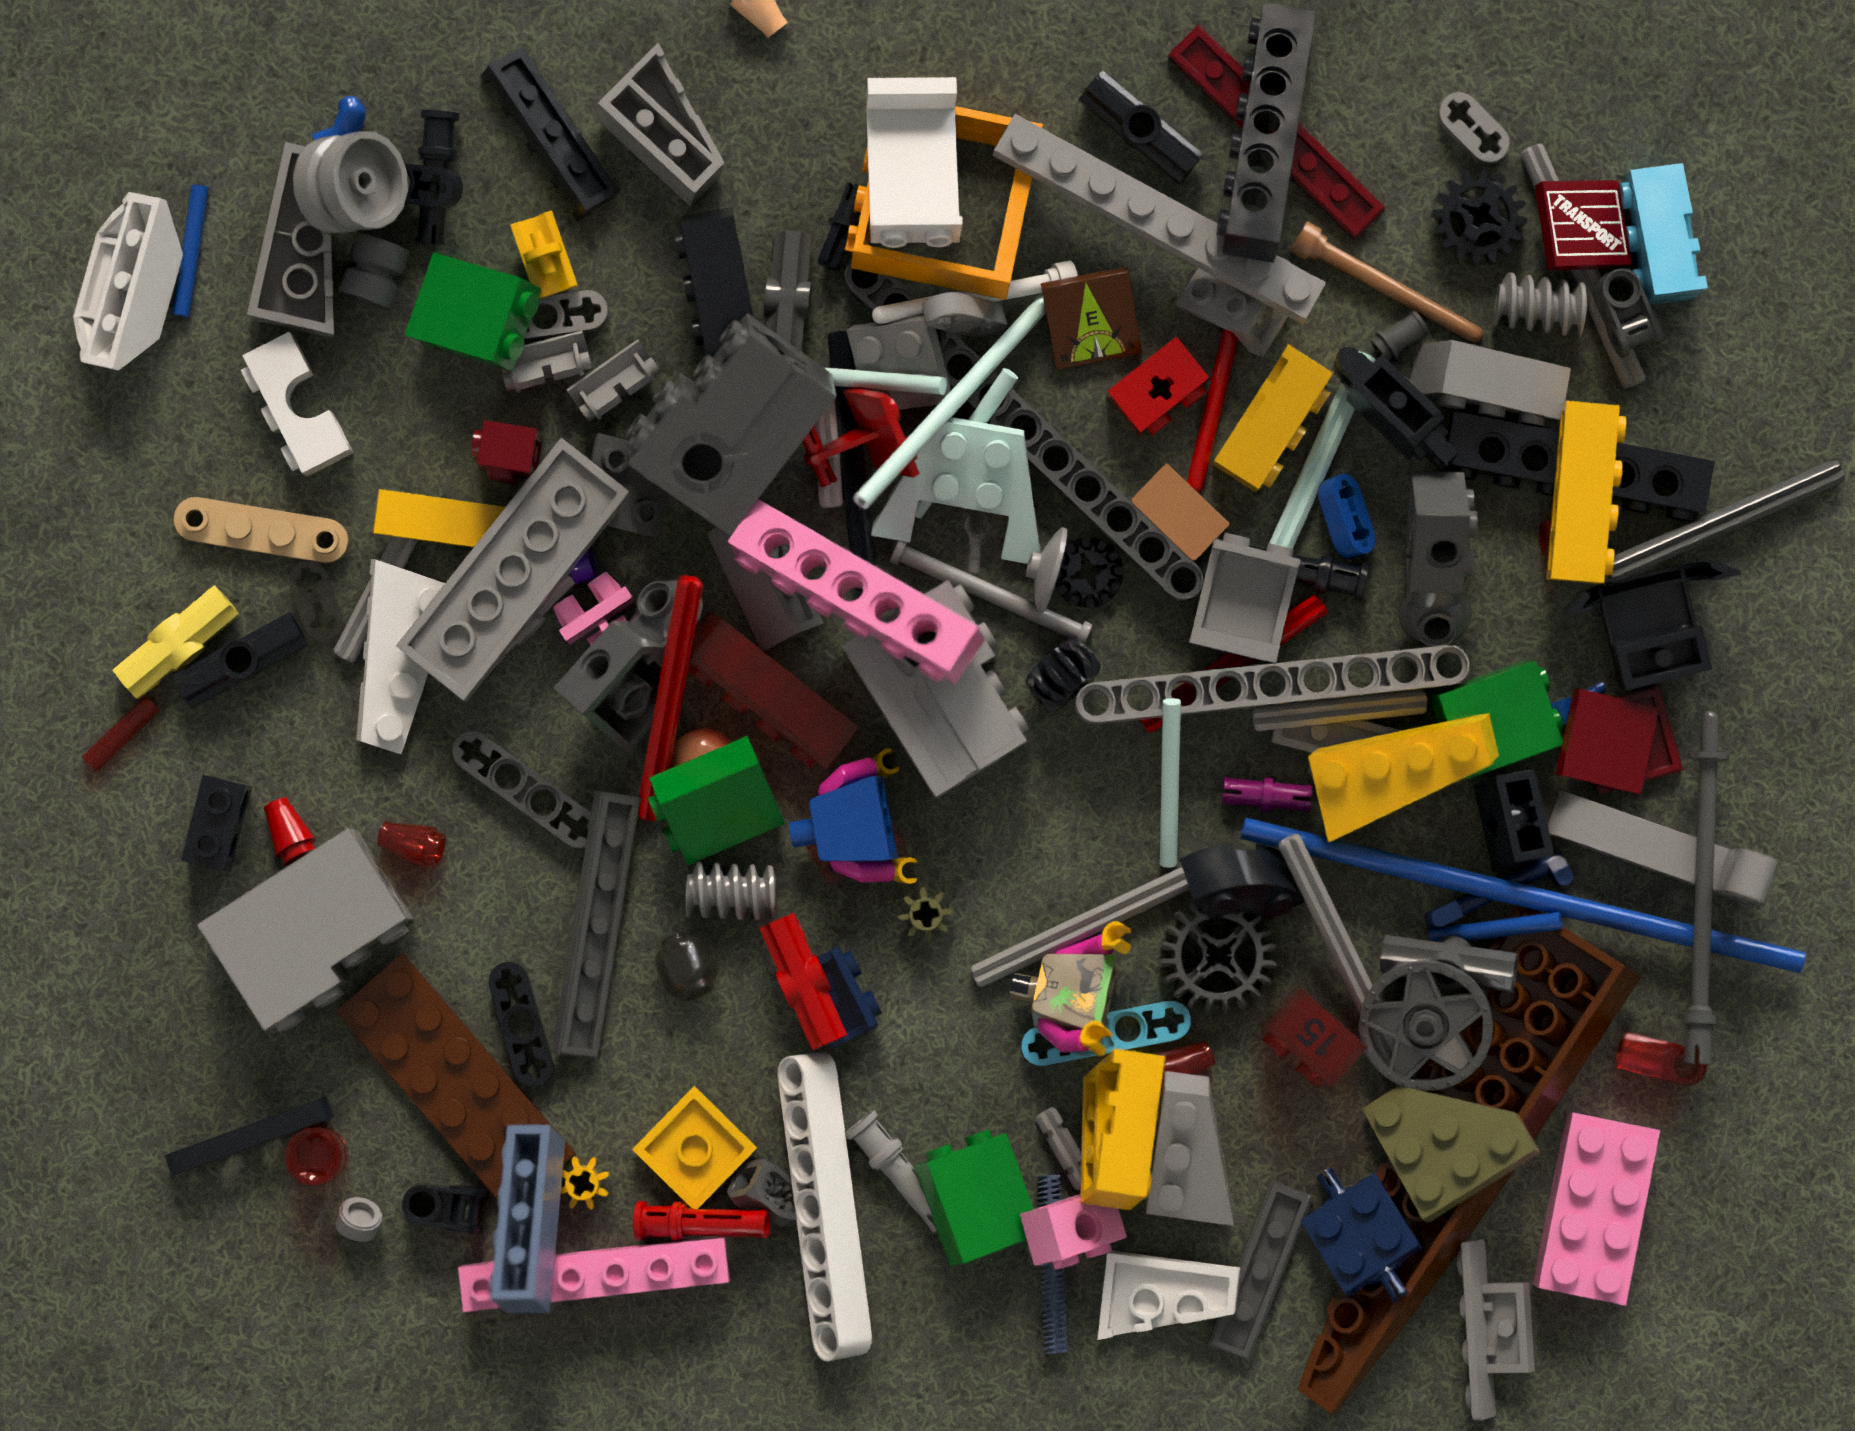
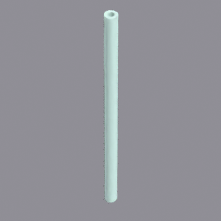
M1042 293L1038 295L857 492L854 500L860 507L867 509L1046 314Z

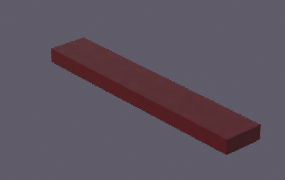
M1198 24L1168 54L1167 58L1242 130L1243 121L1235 120L1239 94L1248 93L1249 83L1241 81L1243 67ZM1298 122L1290 178L1355 240L1386 207ZM1257 128L1263 134L1273 133L1267 128Z

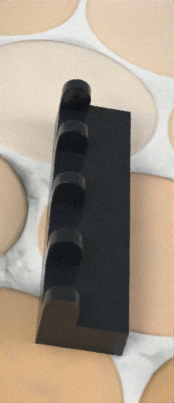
M521 47L489 64L480 75L481 79L485 84H492L505 104L502 108L503 112L507 117L512 114L529 140L526 144L527 148L531 153L534 151L538 153L552 174L553 178L550 182L555 189L561 187L575 208L572 215L576 221H580L597 207L615 198L620 191L525 49Z

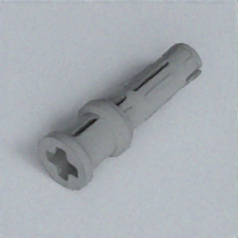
M874 1109L871 1110L845 1132L846 1138L848 1140L853 1139L868 1156L869 1166L872 1169L875 1168L876 1171L881 1169L924 1220L932 1233L936 1232L937 1229L916 1170L901 1152L903 1150L902 1142L898 1138L893 1139L878 1122L877 1112Z

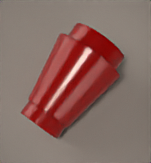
M287 797L274 800L263 808L275 856L278 859H282L284 866H290L316 849L314 846L316 838L290 804Z

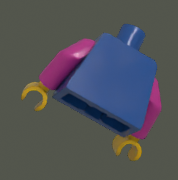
M886 748L875 754L873 758L867 757L839 766L819 785L818 796L809 800L812 818L789 823L793 846L798 848L816 844L820 861H830L831 867L835 872L861 883L890 882L892 880L903 884L915 883L918 878H905L902 874L904 864L917 863V860L911 857L898 858L884 778L893 775L900 769V766L894 769H887L882 763L883 756L890 755L895 751L891 748Z

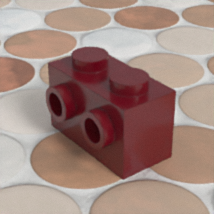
M484 420L482 431H474L471 456H475L477 465L483 472H486V477H490V481L516 485L517 477L529 479L537 469L543 437L536 428Z

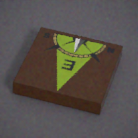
M1127 266L1040 283L1056 370L1142 353Z

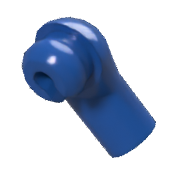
M355 96L342 98L338 104L339 112L334 126L313 133V140L315 141L321 137L343 136L347 133L360 132L366 119L365 107L361 104V101Z

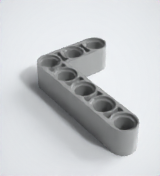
M1559 791L1548 823L1551 836L1695 886L1696 837L1597 802ZM1714 844L1713 893L1745 904H1764L1778 860L1748 849H1727Z

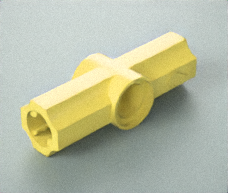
M214 585L182 613H175L159 624L147 636L148 641L116 666L113 672L136 699H140L173 670L175 672L181 670L199 656L206 648L205 644L240 616V614L226 596Z

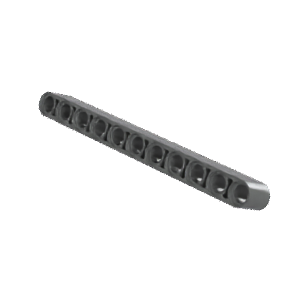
M852 261L846 267L845 282L848 291L871 314L876 307L884 306L891 298H902L905 301L918 299L896 277L877 274V281L872 287L867 289L859 288L852 281V276L857 270L851 268ZM936 329L941 337L939 344L952 390L960 380L954 379L948 373L947 366L956 358H964L973 367L981 358L953 332ZM993 371L964 403L975 411L980 403V394L992 386L998 375ZM1011 388L1004 398L1005 401L1002 407L995 411L987 424L1011 428L1013 422L1018 419L1025 418L1032 421L1036 427V434L1030 440L1025 441L1028 464L1167 597L1182 603L1195 598L1203 587L1204 578L1200 568ZM1054 448L1060 449L1067 456V466L1061 471L1049 470L1043 463L1045 452ZM1083 479H1091L1096 482L1100 490L1098 498L1090 502L1080 500L1075 494L1077 482ZM1121 509L1129 514L1131 526L1128 530L1115 532L1110 529L1106 519L1108 513L1112 510ZM1151 539L1160 543L1163 549V556L1159 561L1149 563L1141 558L1138 549L1140 543L1145 540ZM1177 570H1187L1190 572L1195 580L1193 590L1188 593H1179L1174 590L1170 581L1172 573Z

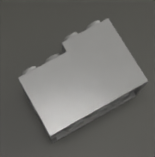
M949 580L924 594L926 597L975 624L969 612L974 610V605L961 584L953 588ZM900 610L881 622L891 623L895 621L900 615ZM984 622L979 624L978 627L985 641L956 685L945 678H942L940 682L934 681L917 668L918 662L907 656L903 660L893 657L881 648L882 641L868 634L866 639L856 636L842 645L844 653L935 800L1022 747L1027 742L1023 735L1029 730L1025 720L1016 707L1009 711L1000 698L1005 694L1006 690L993 669L986 673L982 669V667L994 661L995 654L992 650L998 645ZM931 630L923 632L918 637L917 643L920 645L932 643L936 639L938 632Z
M347 828L197 925L264 1030L277 1029L279 1033L282 1031L286 1032L307 1018L303 1011L313 1004L316 1008H324L343 996L344 992L340 987L348 983L349 980L340 968L341 965L344 969H352L372 956L368 948L380 941L382 945H389L409 932L405 924L414 918L386 874L378 867L375 862L376 858L358 830Z

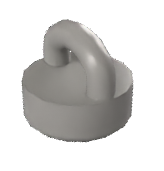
M349 1198L343 1201L339 1207L335 1227L342 1236L350 1240L368 1242L373 1240L379 1231L382 1213L374 1202L366 1198Z

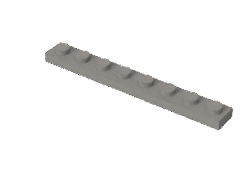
M1017 114L1013 116L994 149L993 156L1301 324H1304L1326 284L1321 279L1278 256L1275 257L1274 263L1221 254L1224 237L1216 236L1218 225L1216 222Z

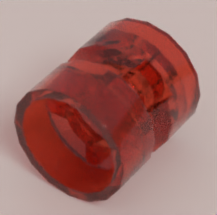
M326 1126L310 1127L295 1134L288 1143L285 1152L286 1167L291 1176L300 1183L310 1186L322 1185L339 1177L346 1168L349 1159L348 1145L343 1136L335 1129Z

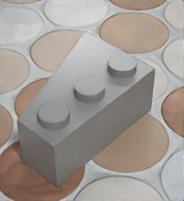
M657 43L598 102L595 118L691 207L720 178L724 161L699 115H696L684 94L685 90L679 79H676L668 65L661 46Z
M1448 340L1417 344L1410 382L1429 400L1437 401L1441 406L1454 409H1465V407L1479 409L1478 414L1492 418L1503 419L1505 414L1519 417L1518 423L1543 428L1545 421L1560 420L1561 405L1566 399L1571 368Z
M1165 1071L1151 1158L1150 1172L1152 1184L1150 1192L1146 1197V1214L1234 1226L1233 1201L1226 1173V1164L1222 1152L1209 1077Z

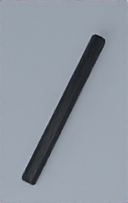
M847 331L829 333L828 345L831 368L855 370ZM834 386L839 438L858 428V425L843 391L849 387ZM863 444L840 453L849 547L852 554L875 566L869 507L867 509L860 507L854 500L857 492L867 483ZM854 588L855 591L863 592L862 588Z

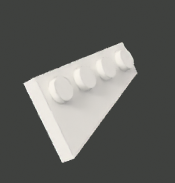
M371 559V593L368 596L367 615H369L367 641H364L363 659H365L364 680L360 688L356 740L402 754L428 672L396 647V645L445 583Z

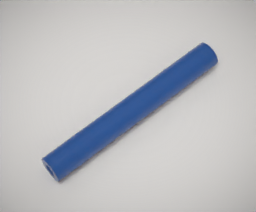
M191 185L182 244L183 257L178 271L172 315L190 317L209 187L203 185Z
M1555 912L1429 929V940L1437 942L1446 935H1455L1462 937L1466 941L1562 930L1563 921L1561 913Z

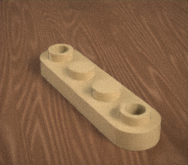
M191 497L182 501L174 513V525L177 532L185 539L193 542L326 564L339 561L344 557L349 548V535L346 529L332 519L200 497ZM194 511H200L203 515V522L197 527H191L188 523V517ZM326 532L331 533L334 539L333 544L329 548H321L318 544L319 536Z

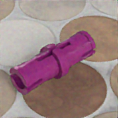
M1224 776L1223 789L1240 790L1241 792H1222L1221 805L1260 807L1262 812H1270V808L1310 812L1311 802L1309 800L1293 799V796L1312 797V785L1275 783L1273 778L1264 777L1263 781Z

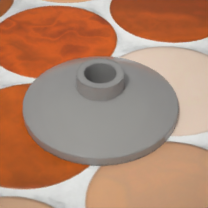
M1061 527L1051 537L1042 553L1032 551L1025 576L1034 579V600L1037 612L1039 613L1045 612L1057 580L1067 540L1068 530L1064 527Z

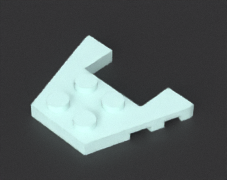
M951 417L917 454L915 463L920 474L913 478L902 475L898 484L896 483L884 508L877 515L872 525L871 536L910 542L919 500L1008 516L1001 559L1028 564L1032 551L1041 553L1024 430Z

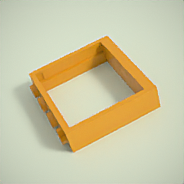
M955 106L956 138L997 146L1012 118ZM1032 122L1041 128L1043 127V124ZM866 149L865 158H864V163H863V169H862V172H866V173H868V151H867V149ZM1015 169L994 271L869 246L871 238L868 180L867 187L859 185L856 194L854 211L861 213L859 225H850L845 251L853 252L851 268L1007 300L1032 177Z

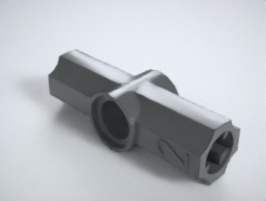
M775 231L771 257V278H767L764 317H767L766 327L802 352L804 321H808L811 281H808L813 236L812 234L796 231Z
M1386 935L1384 938L1380 958V971H1382V974L1407 962L1432 960L1452 964V966L1469 975L1482 989L1510 993L1514 991L1519 960L1517 953L1471 947L1466 940L1455 935H1446L1437 942ZM1432 972L1441 992H1454L1463 986L1451 977Z

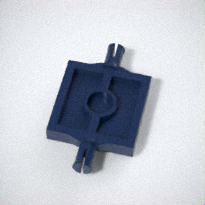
M1332 1168L1324 1170L1328 1179L1320 1173L1317 1176V1180L1322 1185L1329 1199L1322 1207L1300 1221L1343 1292L1350 1297L1367 1285L1381 1282L1393 1303L1401 1300L1397 1292L1405 1298L1408 1295V1291L1400 1281L1396 1271H1398L1405 1260L1422 1250L1423 1247L1383 1182L1374 1172L1356 1185L1343 1188Z

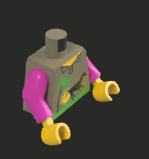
M1118 921L1108 923L1100 935L1060 949L1055 954L1044 955L1039 977L1017 973L1013 976L1010 999L1033 1003V1025L1060 1052L1091 1050L1098 1056H1102L1106 1052L1102 1042L1104 1037H1112L1113 1035L1106 1028L1117 976L1116 956L1110 954L1114 950L1120 954H1127L1131 949V944L1120 939L1124 934L1131 933V929Z

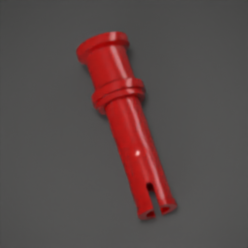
M637 1201L633 1212V1233L637 1241H644L647 1236L671 1237L673 1242H681L687 1236L767 1239L770 1233V1213H768V1210L689 1209L682 1202H674L672 1206H651L646 1201Z

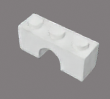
M290 331L242 355L247 367L241 369V372L252 393L259 390L267 403V406L261 408L262 414L272 432L280 429L287 445L281 447V451L292 471L300 468L302 474L308 477L354 453L335 415L330 410L313 418H302L293 412L291 394L294 388L300 382L314 376L295 336Z

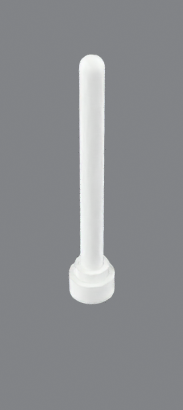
M1071 260L1054 263L1051 269L1044 271L1043 275L1012 280L1007 299L1042 293L1040 283L1078 276L1075 265ZM956 291L957 293L993 302L1003 300L970 292ZM930 297L876 307L872 312V318L876 323L884 324L910 317L923 316L922 302Z

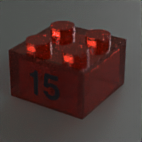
M1297 987L1292 989L1260 1026L1267 1033L1262 1041L1280 1057L1285 1058L1290 1053L1300 1062L1295 1070L1317 1088L1322 1083L1333 1088L1368 1048L1303 989Z

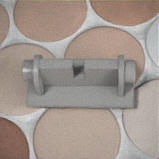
M581 330L524 345L523 353L516 360L513 372L504 369L502 371L506 390L515 389L516 393H519L521 389L546 383L545 379L553 377L555 381L578 374L583 376L585 375L584 371L592 369L593 365L583 331Z
M637 339L566 390L588 422L595 417L599 421L602 419L601 416L622 402L620 397L626 393L632 395L650 381H656L654 376L661 371Z

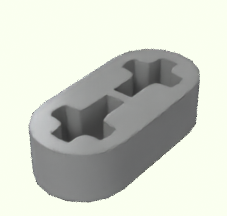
M1451 93L1444 98L1437 114L1442 128L1478 163L1492 165L1502 160L1510 144L1508 134L1504 128L1467 93ZM1452 103L1456 107L1462 103L1468 107L1465 116L1473 126L1469 128L1460 119L1452 123L1448 119L1451 113L1448 107L1449 104ZM1476 129L1487 138L1493 134L1498 137L1499 141L1496 144V148L1499 152L1497 154L1492 151H1487L1485 154L1480 152L1479 147L1482 141L1474 133Z

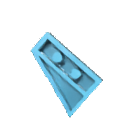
M1683 163L1630 170L1625 175L1626 182L1620 183L1619 189L1623 209L1630 210L1632 226H1626L1629 251L1636 252L1638 269H1633L1632 272L1640 279L1650 305L1697 298L1708 286L1706 276H1698L1695 254L1700 253L1698 238H1693L1690 216H1692L1693 211Z

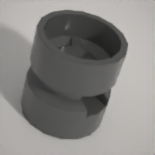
M357 233L349 254L355 266L347 268L343 272L337 292L353 300L391 311L398 287L392 279L393 277L403 276L411 252L388 241Z

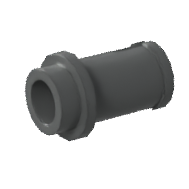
M1412 310L1407 316L1384 332L1381 330L1376 331V337L1370 342L1379 357L1383 355L1387 360L1392 359L1396 361L1399 359L1398 353L1424 335H1428L1429 329L1421 316Z

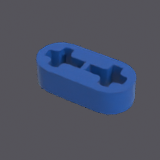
M1340 474L1323 481L1318 491L1319 502L1337 552L1346 559H1353L1372 551L1375 546V533L1361 489L1356 480L1348 474Z

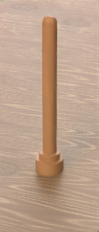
M1308 221L1304 224L1290 250L1291 253L1304 260L1307 257L1316 260L1318 257L1472 343H1478L1482 340L1483 330L1479 326L1326 242L1328 237L1321 234V228Z

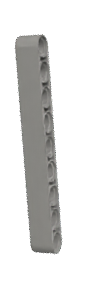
M1444 645L1094 682L1087 684L1079 691L1075 699V709L1082 721L1096 725L1163 718V700L1172 698L1171 689L1180 682L1190 684L1196 694L1195 700L1191 705L1181 706L1180 716L1448 688L1458 684L1466 677L1469 672L1470 662L1462 649L1457 646ZM1444 654L1451 655L1457 660L1459 671L1454 678H1445L1438 673L1436 662L1439 656ZM1405 659L1412 663L1415 669V676L1411 682L1401 683L1394 678L1392 666L1396 660ZM1362 664L1370 670L1371 681L1367 687L1359 688L1351 684L1348 679V670L1351 665ZM1315 668L1324 672L1327 678V686L1324 691L1312 692L1308 690L1304 684V675L1307 670ZM1274 673L1282 679L1283 691L1279 696L1268 697L1261 691L1259 684L1264 674ZM1231 678L1236 681L1240 689L1236 700L1226 702L1217 696L1215 686L1218 680ZM1143 687L1148 690L1152 701L1147 710L1136 711L1128 705L1127 694L1132 688ZM1093 691L1103 694L1108 702L1106 712L1098 716L1087 713L1083 707L1085 695Z

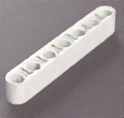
M821 1051L788 1056L783 1058L779 1064L778 1084L812 1342L817 1355L822 1360L829 1362L863 1355L868 1352L872 1343L839 1082L835 1062L827 1052Z

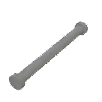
M898 541L890 563L898 566L899 562L943 582L949 580L950 584L954 587L961 584L966 592L1068 638L1077 637L1083 644L1085 643L1093 624L1084 621L1082 625L1047 608L1044 613H1039L1035 603L907 546L908 542Z

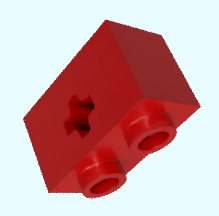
M1176 336L1109 389L1106 396L1138 436L1146 430L1153 436L1172 421L1168 413L1180 403L1187 409L1207 393L1202 386L1208 382L1209 376ZM1155 380L1161 385L1167 381L1171 385L1167 392L1169 399L1165 400L1162 396L1153 399L1150 396L1153 389L1151 382Z

